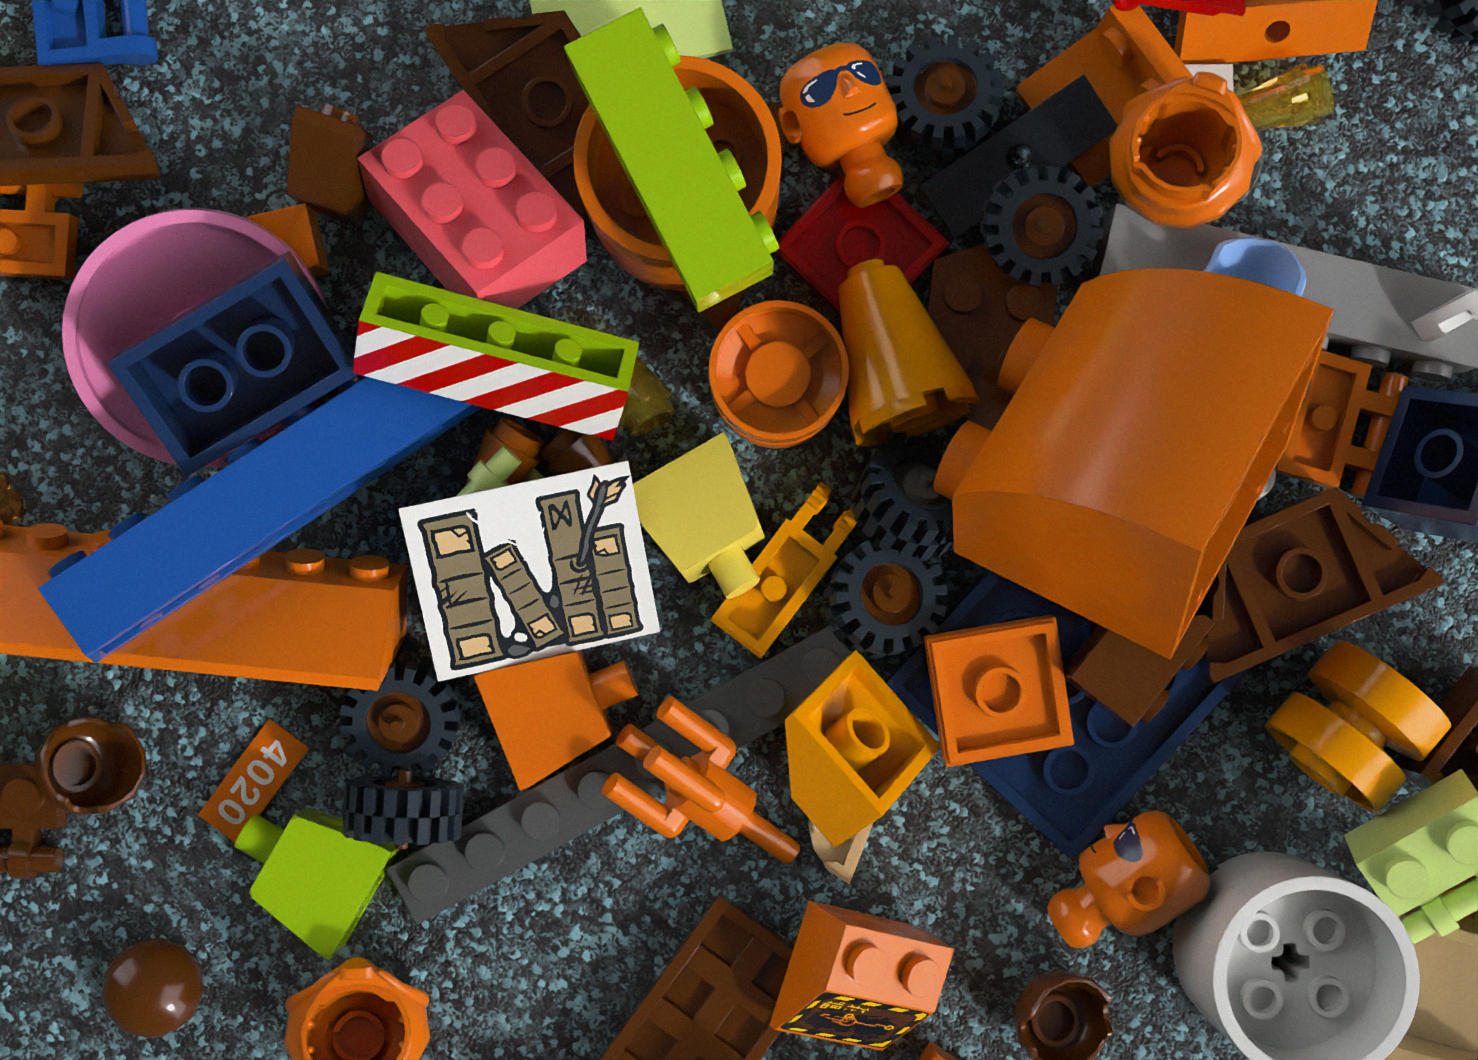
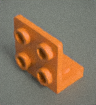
M1112 4L1108 7L1095 29L1021 82L1015 93L1026 109L1030 111L1084 74L1116 124L1119 125L1122 120L1123 108L1128 101L1177 78L1193 76L1140 5L1130 11H1120ZM1112 136L1068 164L1074 173L1081 177L1080 180L1090 185L1091 188L1111 174L1109 141Z

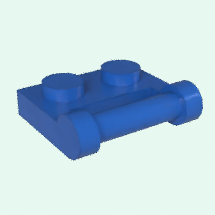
M32 0L37 63L39 65L103 63V65L119 63L147 65L157 62V41L149 36L146 0H120L123 36L107 37L104 0Z

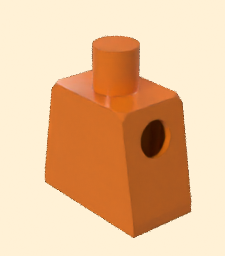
M582 650L492 669L474 676L520 791L532 786L610 737L614 733V728L606 708L639 695L625 660L591 673Z

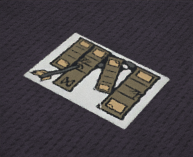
M628 461L399 508L438 682L660 632Z

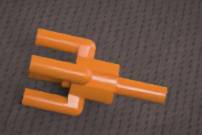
M673 696L667 697L659 706L656 717L702 749L700 753L690 758L685 756L680 759L674 753H669L659 746L654 739L631 723L627 724L620 731L616 739V745L642 762L643 768L665 782L664 787L667 790L666 801L662 804L617 772L607 779L602 788V795L666 838L678 836L688 821L691 820L721 842L731 839L739 832L784 864H789L796 858L800 850V844L754 812L757 792L725 770L736 754L735 742Z

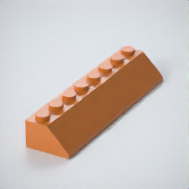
M0 520L1 654L95 663L85 656L40 593L38 587L51 580L47 574L48 571L65 557L82 550L88 556L110 542L111 539L108 537L110 530L90 534L69 532L65 526L55 523L19 527L3 525V521ZM295 549L287 553L266 551L97 663L378 691L388 672L389 666L392 664L407 634L408 565L389 563L386 558L377 555H361L352 559L325 557L321 551L315 549Z

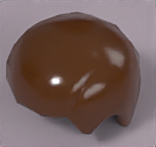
M92 716L70 719L67 723L60 724L47 733L35 754V780L37 785L53 806L75 814H100L113 810L134 797L146 776V751L134 731L123 722H112Z
M164 938L145 939L125 948L114 958L105 972L101 994L106 1014L126 1033L153 1038L174 1032L194 1016L204 992L201 964L186 946L175 941H167Z
M1053 970L1033 978L1021 991L1015 1007V1030L1022 1051L1032 1060H1094L1105 1044L1106 1039L1113 1035L1108 1011V1004L1113 1003L1112 997L1094 980L1081 973Z

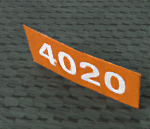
M269 718L198 816L235 843L248 820L254 814L260 815L310 748Z

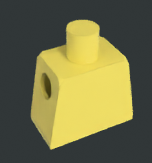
M724 432L633 483L640 525L688 583L694 582L712 572L726 599L737 597L759 583L760 578L745 552L759 545L766 538L736 456Z

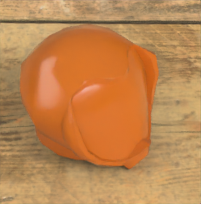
M1197 72L1194 77L1184 76L1142 93L1125 104L1122 120L1109 141L1111 182L1126 206L1155 225L1189 229L1220 219L1249 190L1254 165L1261 156L1263 148L1259 136L1240 100L1234 92L1227 88V81L1214 73Z
M357 955L323 975L311 986L291 995L287 999L285 1008L289 1014L283 1045L291 1060H420L431 1038L426 1010L429 1004V995L425 990L400 981L368 959Z

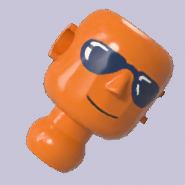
M839 42L808 54L787 70L780 82L782 108H779V121L787 140L791 144L799 142L803 153L815 166L825 169L842 168L845 174L844 191L847 199L857 207L864 208L884 201L902 188L903 171L901 166L895 159L887 156L883 148L894 137L897 130L898 112L883 80L882 70L879 71L871 54L856 43Z
M1150 810L1137 815L1125 824L1105 825L1106 836L1086 848L1079 855V867L1085 884L1077 889L1065 888L1055 893L1047 905V911L1059 934L1073 948L1091 946L1100 937L1102 929L1111 923L1126 935L1144 937L1198 905L1211 888V876L1201 854L1182 827L1166 812Z

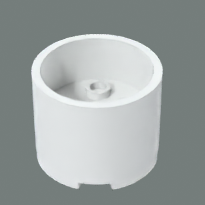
M1254 852L1239 855L1217 865L1218 870L1210 875L1211 888L1206 897L1198 905L1177 917L1173 935V956L1177 976L1184 992L1197 1010L1250 1060H1384L1389 1056L1409 1029L1417 1007L1420 987L1416 952L1408 932L1397 915L1382 900L1366 889L1309 861L1290 854ZM1284 944L1290 948L1289 955L1279 957L1278 966L1276 967L1271 963L1272 957L1282 955Z

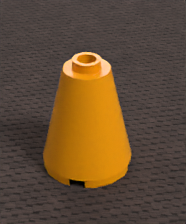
M881 259L868 260L850 268L847 271L848 279L839 286L838 292L843 343L849 363L847 392L851 432L855 444L861 447L880 446L882 443L887 445L889 442L886 432H906L907 438L910 435L921 436L945 427L969 414L968 404L978 405L980 402L976 388L900 268L895 265H884Z

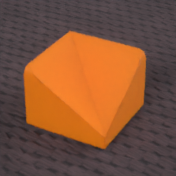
M306 203L245 217L270 230L286 242L304 261L314 277L330 273L317 213Z

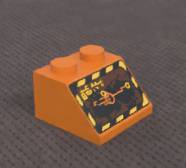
M809 900L769 1025L778 1031L882 1051L935 1012L954 948L912 924Z

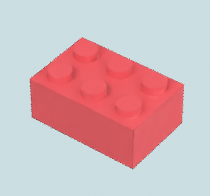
M464 90L458 92L357 158L369 202L448 291L518 309L587 261L584 220Z

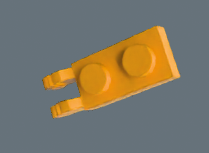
M822 482L818 484L793 519L790 521L787 518L753 562L752 566L760 578L759 583L737 597L725 599L710 619V621L760 659L838 556L834 553L858 523L853 513L855 507L852 505L834 523L833 531L823 544L802 530L811 517L818 515L829 500L828 495L832 489Z

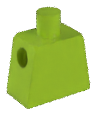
M307 807L295 813L285 830L260 815L254 814L243 827L234 845L235 848L264 864L250 888V896L320 956L331 960L346 945L388 872L387 868L392 865L400 849H395L393 842L377 844L371 843V840L356 841L353 838H346L342 834V818L314 808Z

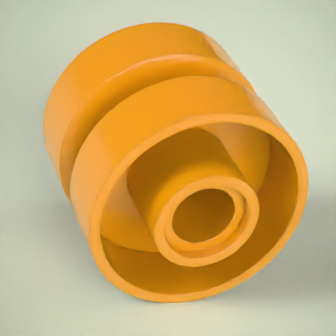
M1335 640L1308 672L1309 679L1330 705L1327 707L1313 698L1298 692H1292L1266 722L1265 728L1289 752L1288 757L1311 779L1340 798L1345 796L1362 808L1379 814L1407 781L1403 771L1383 748L1387 746L1404 756L1417 761H1423L1451 728V723L1444 712L1425 693L1392 667L1354 644L1344 640Z

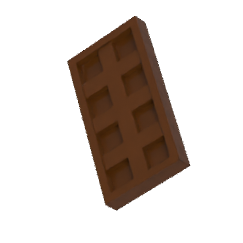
M719 892L598 1060H761L781 1032L774 1030L769 1024L794 946Z

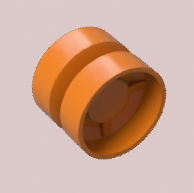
M774 300L761 302L736 314L717 336L709 360L711 392L719 416L737 436L751 444L765 448L780 449L794 447L818 435L829 424L836 413L848 384L849 363L847 352L834 326L814 309L792 301Z

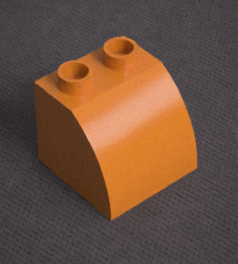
M1145 268L1124 270L1101 275L1082 283L1056 327L1035 318H1029L1016 334L1004 358L998 377V388L1013 395V398L993 431L971 420L966 421L956 432L942 457L934 480V491L952 500L954 553L1171 660L1288 445L1335 310L1288 291L1251 280L1188 269Z

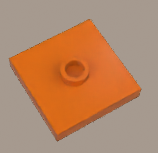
M1049 614L923 636L942 761L946 767L1074 745L1056 617Z

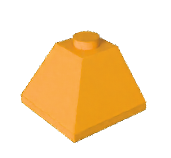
M857 650L849 654L785 719L791 798L834 848L881 818L940 749V744Z

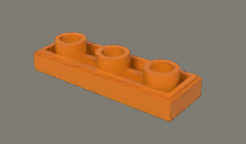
M1244 0L1246 12L1243 16L1227 13L1208 16L1180 11L1174 52L1183 64H1222L1366 50L1378 0Z

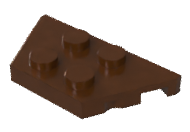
M562 10L534 13L531 17L514 19L509 16L483 19V22L445 26L444 23L432 24L424 29L425 34L461 88L582 217L586 208L575 179L573 153L577 130L589 102L570 67L564 49L565 45L581 37L566 12Z
M103 63L0 67V186L160 179L161 171L141 136L128 108L120 98Z
M983 243L934 259L931 265L926 311L975 386L980 400L978 405L968 404L970 413L961 419L965 422L971 420L993 431L1013 398V395L998 388L1000 369L1008 349L1020 328L1029 318H1035L1053 326L1059 284L1041 283V286L1029 285L1022 280H1016L994 263L992 257L987 254Z
M1336 487L1323 490L1244 524L1206 594V616L1213 620L1215 624L1205 636L1210 641V645L1203 655V675L1206 682H1218L1444 584L1440 574L1432 567H1424L1398 545L1399 540L1383 526L1371 523L1362 515L1360 507Z

